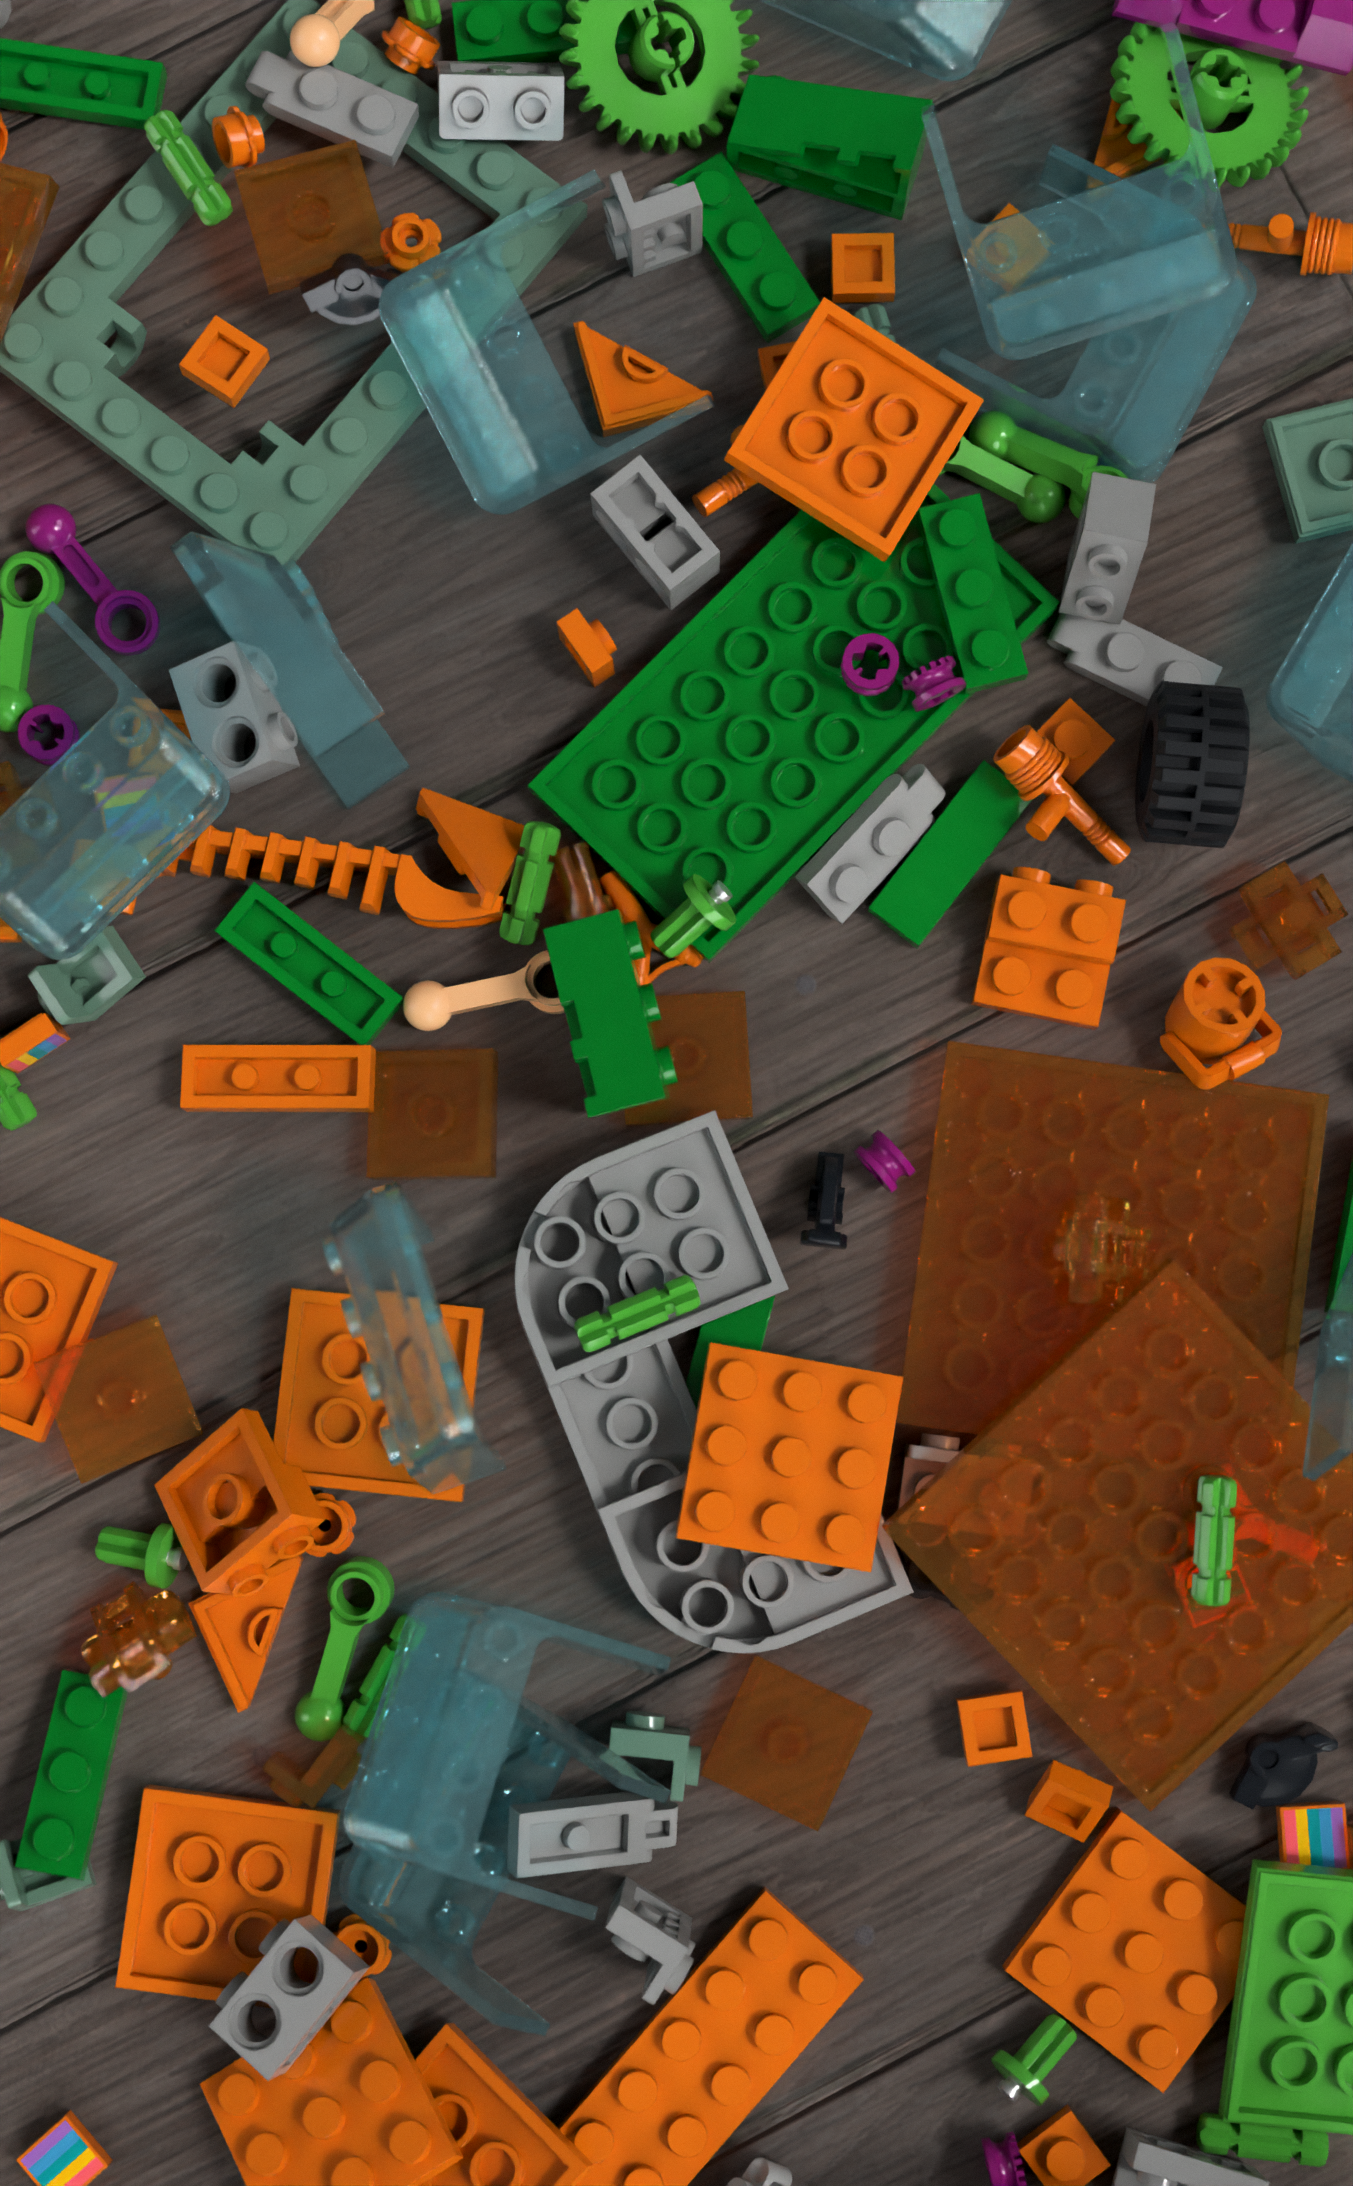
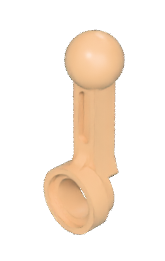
M328 0L315 14L301 17L293 25L290 33V46L295 57L303 64L311 67H321L329 64L339 51L341 39L364 15L375 10L374 0Z
M548 950L536 954L524 968L511 974L445 987L438 982L430 980L418 982L410 987L403 999V1012L407 1021L413 1027L423 1031L440 1029L455 1014L521 1000L529 1001L534 1007L545 1013L561 1014L565 1013L559 997L546 998L539 994L536 987L537 974L544 966L551 964Z

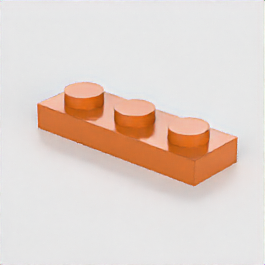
M183 1045L180 1108L186 1112H374L376 1049L371 1045Z

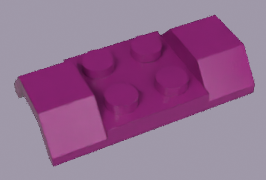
M1115 0L1112 16L1343 76L1350 73L1353 67V0Z

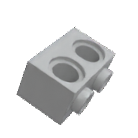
M641 455L637 456L590 493L594 518L670 610L674 609L719 573V549Z
M1098 472L1092 473L1067 557L1059 606L1060 613L1080 616L1093 621L1121 624L1148 543L1156 484Z
M232 641L169 669L207 788L236 794L300 766L294 749L298 744L297 733L291 719L281 709L275 688L278 686L277 672L272 661L262 652V649ZM234 673L236 678L235 691L227 699L225 696V685L228 678ZM253 732L256 745L252 755L247 759L244 753V744L248 735Z
M312 1914L296 1918L291 1923L284 1918L268 1933L258 1948L264 1955L263 1959L249 1976L242 1971L225 1987L216 2000V2004L222 2010L209 2025L217 2035L268 2081L288 2071L370 1967ZM301 1947L310 1949L318 1959L319 1972L313 1983L303 1981L296 1974L294 1958ZM258 2000L269 2004L275 2012L276 2027L271 2036L261 2034L253 2024L252 2011Z

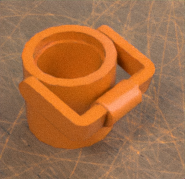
M1215 957L1201 961L1189 971L1166 1013V1033L1160 1036V1043L1163 1050L1195 1086L1200 1089H1211L1226 1080L1233 1081L1264 1064L1266 1058L1278 1051L1282 1029L1264 1010L1266 1006L1265 990L1259 977L1245 964L1231 958ZM1254 1028L1262 1036L1257 1041H1250L1243 1045ZM1203 1064H1211L1212 1066L1205 1068Z

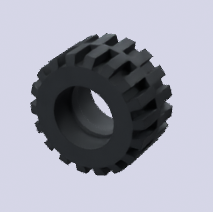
M1160 681L1149 699L1144 717L1136 774L1135 814L1136 823L1143 841L1211 848L1225 847L1239 819L1248 769L1250 720L1248 706L1242 689Z

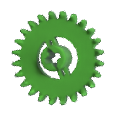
M568 0L565 5L566 11L578 24H564L559 29V34L564 40L574 44L575 47L562 52L559 60L564 65L577 67L578 72L566 81V86L572 90L585 89L587 95L578 106L581 112H587L595 108L600 110L596 123L598 131H603L612 123L618 125L617 142L620 145H624L635 133L638 134L639 146L642 152L648 153L653 148L655 139L659 138L665 152L673 154L678 148L679 135L690 148L696 149L702 142L699 128L706 134L717 137L723 131V126L718 121L717 115L728 120L735 119L738 106L734 105L729 97L742 98L746 85L738 76L751 74L759 67L758 61L750 60L741 55V52L752 48L759 41L758 35L739 33L738 30L752 16L753 11L751 9L731 11L729 6L734 0H585L586 2ZM655 5L674 9L680 15L668 11L658 13ZM629 13L637 30L629 43L628 56L630 64L634 71L644 80L657 82L661 96L642 91L627 79L618 64L615 49L617 31L622 20ZM689 22L698 36L701 57L698 73L691 84L686 87L680 68L693 53L694 36L688 24ZM654 38L659 44L668 42L672 51L669 54L665 49L655 51L651 42Z
M1135 22L1130 35L1124 37L1119 44V57L1111 67V74L1116 82L1110 90V95L1116 103L1122 104L1115 116L1119 123L1133 125L1127 135V139L1132 144L1145 143L1147 145V149L1143 154L1147 161L1153 162L1158 158L1164 160L1163 172L1167 175L1172 176L1180 169L1184 171L1185 182L1191 185H1195L1200 176H1204L1210 188L1219 189L1225 178L1232 186L1243 187L1249 177L1255 180L1264 179L1271 167L1283 165L1289 155V150L1293 149L1300 141L1302 132L1299 128L1306 121L1308 110L1302 108L1295 111L1294 109L1301 106L1304 102L1309 88L1304 86L1293 90L1290 87L1301 75L1303 65L1298 64L1291 69H1281L1280 65L1284 61L1281 59ZM1197 61L1185 81L1167 80L1168 73L1173 68L1184 62ZM1229 112L1247 113L1245 122L1232 131L1221 133L1202 131L1214 129L1221 125Z

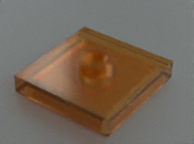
M355 140L234 171L269 295L300 287V282L331 268L335 260L346 253L358 254L363 257L367 266L370 267L389 264V251Z
M745 991L656 996L662 1020L651 1023L657 1048L669 1045L678 1082L667 1085L670 1095L669 1099L625 1110L626 1127L684 1123L714 1110L719 1121L753 1119Z
M493 1048L376 1051L374 1112H368L366 1177L371 1180L496 1178L499 1052Z
M155 1313L33 1362L81 1484L203 1434L163 1329Z
M755 1653L703 1764L700 1775L819 1831L872 1716L873 1710Z

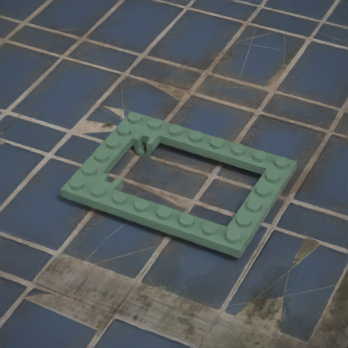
M287 0L180 122L184 128L182 130L183 133L190 137L215 175L214 180L216 183H221L233 168L225 167L216 151L212 136L213 118L226 115L228 107L237 106L246 116L252 114L257 118L263 133L276 120V117L263 109L264 99L249 92L245 87V83L262 51H268L284 59L286 58L289 51L292 50L290 46V33L293 25L301 17L315 14L322 7L316 1ZM353 29L341 39L339 51L328 65L417 103L419 118L402 151L495 221L304 446L268 420L259 431L262 447L258 455L252 458L242 451L233 463L230 464L117 378L125 374L137 361L144 347L147 330L140 321L117 305L116 302L195 213L194 204L186 198L163 163L162 155L156 151L0 327L1 373L276 584L587 217V205L501 140L441 138L439 135L438 93L413 74L394 64L385 56L384 52ZM117 331L115 342L108 348L104 343Z

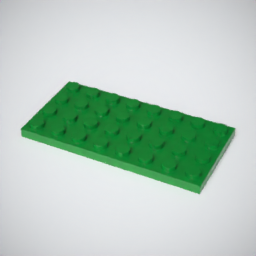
M933 484L919 508L951 499ZM800 510L528 784L529 791L611 870H614L663 920L689 898L683 884L693 874L701 876L711 885L717 880L721 881L733 895L728 904L735 913L737 920L727 931L721 930L712 924L691 943L708 963L818 853L880 784L889 776L896 774L974 694L964 695L962 690L934 707L923 711H915L912 706V701L915 700L914 692L904 690L901 681L906 676L911 675L910 673L919 670L920 674H922L919 668L923 665L928 671L930 670L928 666L930 662H936L939 658H945L946 656H953L954 658L917 520V512L893 552L884 563L803 510ZM992 539L1018 637L1022 645L1057 610L1060 602ZM876 633L885 636L894 644L899 653V668L894 683L887 691L876 696H863L855 693L846 685L842 678L841 663L845 648L852 639L862 634ZM872 650L865 651L862 660L852 661L854 670L861 667L863 669L861 677L869 680L875 679L878 669H888L886 660L878 662L879 653ZM957 665L952 668V672L955 677H960Z

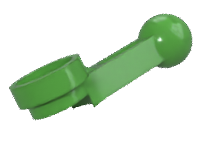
M995 410L982 413L973 421L969 430V442L1003 460L1068 486L1071 490L1069 508L1078 519L1093 472L1128 478L1122 471L1116 468L1097 466L1099 457L1097 455L1081 453L1018 427L1009 415L1001 411Z
M964 436L960 439L939 474L941 476L946 471L954 472L1017 504V508L1022 516L1035 523H1046L1055 519L1065 505L1066 494L1061 483L1037 473L1030 474L971 444Z
M25 551L11 556L0 570V594L2 596L4 613L0 640L1 732L11 733L18 731V725L22 716L33 708L32 699L26 690L36 618L38 615L45 614L54 609L61 601L65 589L64 575L59 565L51 557L39 552ZM26 565L34 566L40 572L43 579L42 591L32 601L23 600L16 592L14 585L17 572Z
M357 1556L347 1559L334 1571L328 1582L327 1597L332 1608L330 1611V1633L313 1690L300 1699L295 1710L297 1728L306 1738L313 1741L330 1740L343 1729V1718L347 1712L341 1696L361 1629L365 1624L380 1618L390 1606L394 1597L395 1588L391 1573L381 1562L371 1557ZM350 1578H359L366 1581L374 1592V1604L367 1608H359L350 1604L343 1594L344 1581Z

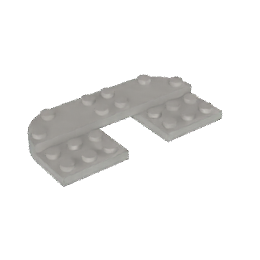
M711 1111L594 1158L578 1166L553 1185L534 1209L519 1243L514 1274L517 1310L523 1330L627 1585L643 1607L667 1629L693 1643L722 1652L757 1653L793 1644L913 1593L882 1514L880 1516L871 1572L675 1538L697 1410L668 1339L789 1289L716 1111ZM683 1275H689L694 1281L701 1300L698 1308L676 1316L675 1312L669 1314V1320L619 1340L618 1336L611 1338V1344L593 1352H586L582 1348L574 1329V1323L577 1319L596 1311L600 1315L606 1313L608 1306L656 1287L657 1291L664 1289V1283Z

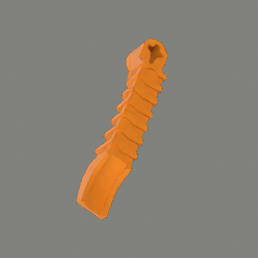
M166 818L164 829L132 846L74 836L59 894V900L75 906L132 916L140 884L164 875L176 877L179 860L191 862L190 873L211 878L216 854L229 855L224 876L240 881H245L250 858L263 859L260 880L278 885L281 881L284 863L298 864L294 885L312 890L315 887L319 867L333 868L327 895L344 900L348 898L353 872H365L367 877L359 911L376 916L380 913L388 875L396 876L394 892L398 904L409 920L418 926L429 929L456 930L501 922L503 912L506 911L507 907L506 904H503L504 897L498 896L491 911L483 910L479 905L481 901L479 894L445 889L427 878L416 865L412 856L392 854L383 847L374 846L373 850L358 849L352 844L342 841L339 842L338 846L326 845L310 837H305L302 842L288 840L283 835L270 832L269 837L253 835L246 829L235 828L234 833L220 831L214 826L201 823L200 828L182 826L177 820Z

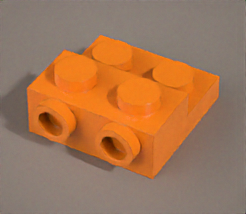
M1014 867L1012 876L1001 874L995 884L971 1005L1096 1030L1099 1027L1110 966L1115 960L1126 900L1112 897L1114 887L1099 881L1079 879L1076 880L1075 888L1070 889L1051 885V874L1040 869Z
M241 1408L154 1484L203 1592L227 1594L235 1597H246L258 1592L269 1581L266 1570L279 1559L294 1558L306 1552L314 1543L311 1532L325 1520L299 1466L283 1464L259 1412Z

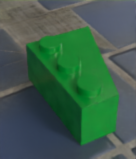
M749 74L727 141V160L736 172L902 221L924 153L933 100L795 81L776 75L760 76Z
M619 909L543 929L560 1003L564 1007L572 1037L570 1045L576 1064H579L587 1098H584L588 1118H597L669 1099L670 1095L667 1085L677 1083L678 1077L669 1045L657 1048L651 1023L662 1020L653 983L640 985L634 960L646 958L636 920L624 923L622 913Z

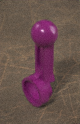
M43 504L35 508L26 521L27 538L32 546L40 552L56 554L98 606L95 614V628L102 642L113 652L126 656L138 655L148 650L155 643L160 632L159 614L152 602L139 592L132 590L118 591L75 539L76 523L67 509L57 504ZM125 608L138 609L146 617V628L143 634L132 641H123L116 638L111 628L114 616Z

